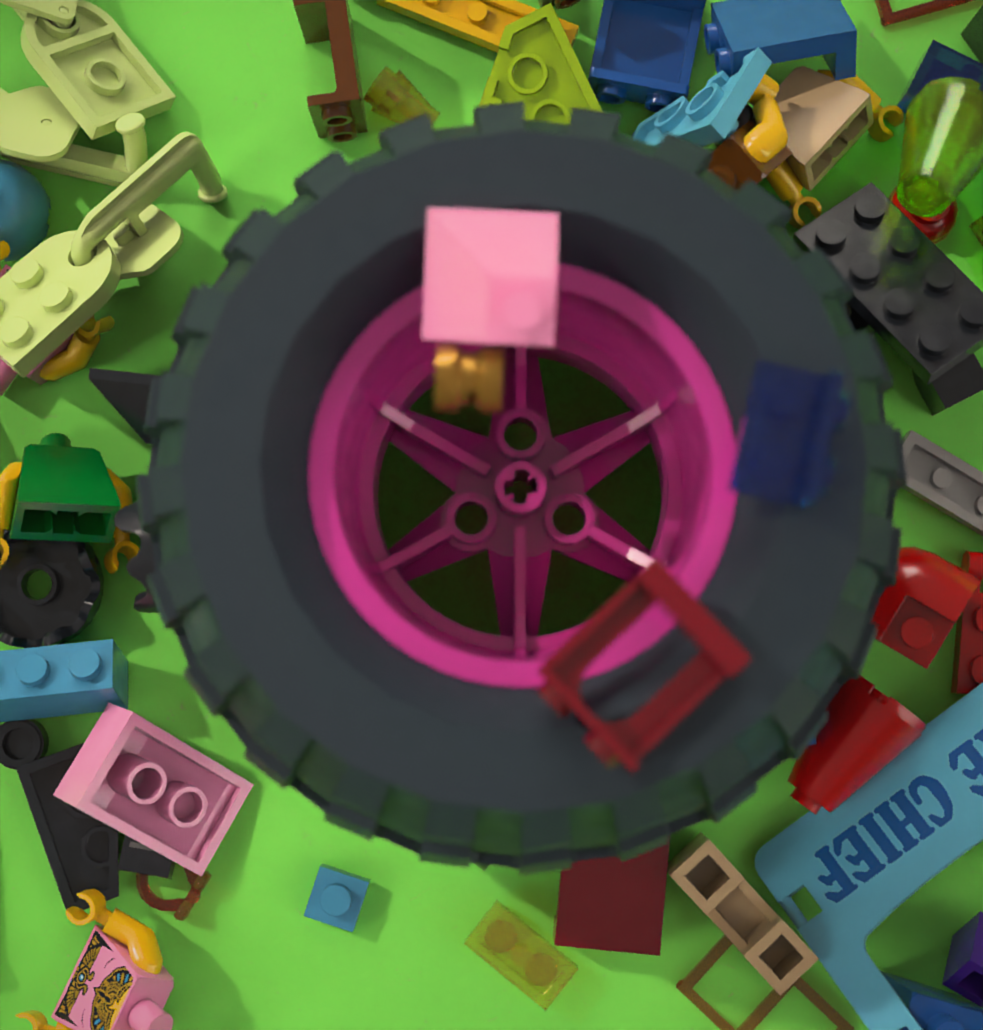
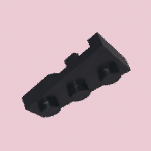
M84 743L19 766L16 770L65 909L76 906L85 910L90 908L86 900L76 895L86 889L99 890L104 895L106 901L119 896V869H117L119 863L118 830L53 795Z

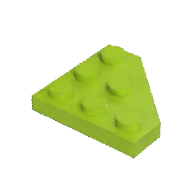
M551 3L505 26L498 46L499 50L479 106L524 101L525 119L569 125L572 107L602 111Z

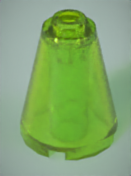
M941 78L930 81L923 86L922 90L911 100L905 116L897 183V198L908 212L920 217H934L941 214L983 170V92L979 90L980 83L967 78Z

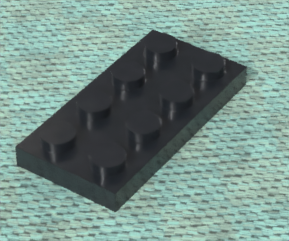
M872 182L794 233L793 242L804 255L815 248L819 251L823 249L853 287V296L847 302L927 385L983 347V292Z

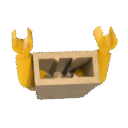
M801 66L795 68L779 85V91L775 100L778 102L788 134L786 145L793 153L766 176V179L780 200H788L790 203L788 208L792 210V217L789 223L794 228L801 229L805 226L804 221L798 215V208L801 204L806 205L815 218L819 217L822 212V206L816 198L804 197L800 191L803 187L811 191L867 130L870 136L878 142H885L892 138L894 134L892 130L884 125L883 118L895 127L904 120V113L901 108L895 105H888L883 108L880 105L881 98L857 75L856 77L835 80L830 70L815 71Z

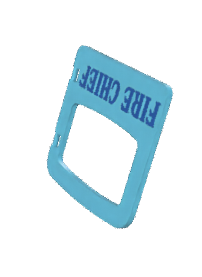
M983 683L927 723L926 728L921 733L922 736L833 812L830 813L823 807H821L816 815L811 811L807 812L764 844L757 851L755 857V869L776 901L782 906L868 1030H902L905 1027L909 1030H923L866 950V940L897 907L937 874L983 841ZM806 887L822 909L819 914L809 921L791 898V896Z

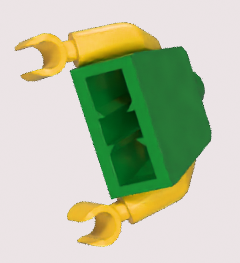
M51 433L42 438L40 445L30 444L24 447L22 462L10 463L0 474V553L2 555L0 570L5 566L9 556V546L3 539L5 530H10V539L111 543L114 535L115 546L104 557L105 568L111 574L115 573L119 567L117 552L124 554L128 561L138 554L140 548L130 541L131 533H124L114 522L115 515L120 509L133 504L132 492L129 486L111 469L106 468L99 451L94 448L71 447L70 439L66 435Z

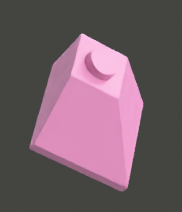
M428 208L422 339L553 346L557 286L558 214Z

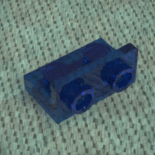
M758 360L753 370L727 491L802 509L815 504L818 495L826 496L828 494L836 465V458L827 455L832 430L841 431L850 402V393L841 391L844 372L830 369L822 375Z

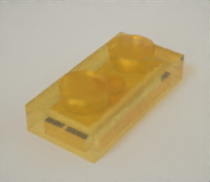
M498 900L494 902L464 940V944L545 1011L578 970V966Z

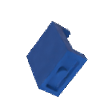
M604 0L588 77L596 98L608 104H623L625 100L645 104L644 107L647 110L655 113L682 96L687 99L706 0Z
M726 0L711 3L712 23L704 25V39L708 55L714 54L717 74L723 70L729 77L733 76L742 67L744 56L759 47L772 61L771 64L822 55L835 80L856 77L857 29L840 0Z

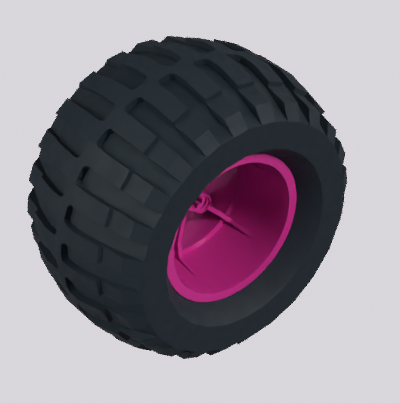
M524 101L478 106L474 108V125L434 130L430 116L425 113L382 130L379 134L381 150L350 163L347 162L340 150L338 152L333 150L294 179L293 186L298 196L290 205L274 217L263 208L259 212L254 209L224 246L222 254L228 261L225 271L212 287L203 283L199 289L195 286L192 287L171 338L179 345L169 372L163 371L162 379L153 376L144 433L152 437V451L148 475H138L136 480L141 532L150 535L153 546L155 573L149 574L147 583L165 629H173L181 644L189 665L185 668L184 677L213 716L221 715L246 746L244 758L283 789L290 786L300 792L325 813L324 821L370 841L375 836L397 844L418 854V861L469 868V863L506 866L519 869L520 875L571 869L572 862L589 859L619 857L621 862L669 843V835L708 819L718 822L757 792L756 782L788 758L797 760L828 719V712L825 710L827 705L846 681L859 678L877 633V624L871 622L873 614L885 588L896 585L902 532L901 528L892 527L893 510L898 489L907 486V473L900 429L893 430L892 423H886L883 395L885 391L893 387V379L874 335L868 336L866 330L855 333L846 312L845 303L853 296V287L823 249L819 251L815 248L805 255L789 237L785 228L792 217V210L752 181L750 183L747 181L737 192L708 170L713 151L670 133H664L657 148L618 132L621 114L572 107L569 125L525 119ZM428 208L558 214L557 286L553 346L422 339ZM437 345L458 346L464 353H477L482 347H503L501 413L492 414L488 437L409 410L419 397L435 384ZM538 358L558 361L591 375L613 391L631 411L552 438ZM523 423L533 429L536 435V441L533 446L526 450H515L508 446L504 434L513 424ZM390 442L455 494L388 549L379 516L378 490L383 458ZM649 443L656 459L661 490L660 517L651 550L646 548L585 495L587 491ZM522 481L527 483V487L531 486L534 492L527 495L526 503L519 504L513 502V493L506 496L505 489L513 487L514 482ZM468 505H476L482 508L488 517L485 528L480 533L474 535L461 532L455 524L458 512ZM569 505L576 507L584 519L582 530L574 535L560 533L555 528L552 517L558 508ZM488 550L500 636L482 633L446 618L418 596L407 582ZM551 551H555L627 582H630L645 566L657 558L752 657L733 677L726 676L637 761L640 766L633 773L621 760L610 769L583 741L592 731L591 728L575 711L563 719L537 691L545 682V679L536 670L587 622L585 621L573 628L558 633L538 636ZM654 604L586 670L580 686L582 702L588 711L599 720L608 722L626 720L640 710L700 651Z

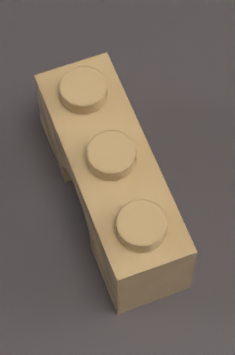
M702 832L668 862L667 873L705 915L717 925L780 996L819 960L812 950L767 904Z

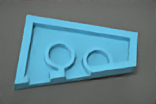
M758 47L744 56L743 65L736 74L729 77L722 70L708 79L706 86L690 102L684 96L678 98L639 123L631 137L657 148L664 133H670L701 147L712 143L715 145L722 144L737 130L739 125L737 121L738 116L772 61Z

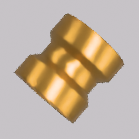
M437 345L435 410L456 411L462 405L472 403L481 412L501 413L503 347H482L477 353H464L458 346Z

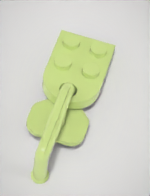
M0 0V3L12 7L24 22L20 40L27 60L91 140L117 131L115 128L116 122L126 114L140 113L147 119L171 109L176 98L175 94L115 20L98 6L85 0Z
M33 86L9 94L0 88V155L14 163L118 187L148 161L147 137L144 129L146 120L140 113L126 114L116 122L115 128L117 132L122 134L124 141V156L72 144L81 126L49 87Z
M182 132L175 136L85 216L78 230L63 232L43 241L22 260L15 263L0 278V359L22 378L28 375L109 301L119 284V280L149 275L155 272L178 251L184 238L180 225L153 205L152 202L189 169L192 170L199 183L198 197L201 201L216 203L226 198L228 194L227 188L222 184L218 170L202 141L195 134Z

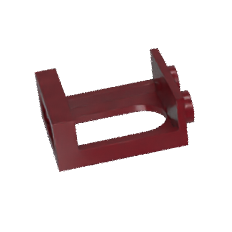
M656 558L645 566L536 670L545 679V682L537 691L563 719L575 711L591 728L592 731L583 741L610 769L621 760L633 773L640 766L637 761L726 676L733 677L752 657ZM655 604L700 652L634 715L626 720L617 722L599 720L588 711L582 702L580 691L582 677L589 666Z

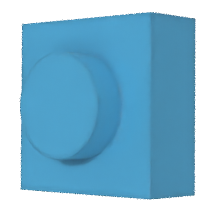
M322 863L304 916L353 932L371 879Z

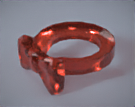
M183 867L191 884V890L185 899H162L151 891L148 884V875L137 873V889L141 898L150 907L155 909L176 911L174 917L180 921H184L188 917L192 907L200 899L201 892L212 876L209 871H205L201 877Z

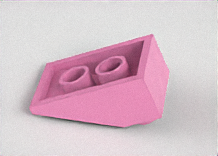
M108 703L53 795L202 877L254 784L138 714Z

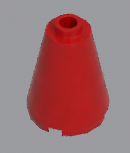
M860 675L858 679L846 681L827 705L825 710L828 712V719L816 734L817 744L807 746L796 760L788 778V782L796 787L790 796L815 815L821 807L830 813L833 812L922 736L921 733L926 728V724L891 696L887 697L874 688V684Z

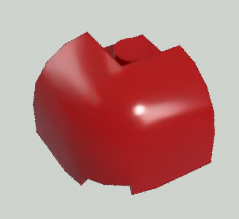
M900 547L896 585L885 588L871 620L872 623L877 624V633L874 639L923 668L928 669L981 582V579L935 553L918 547Z

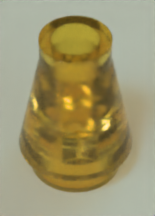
M387 66L377 76L364 97V100L373 106L371 112L397 124L426 113V115L430 116L433 125L441 114L430 105L401 70L395 73Z

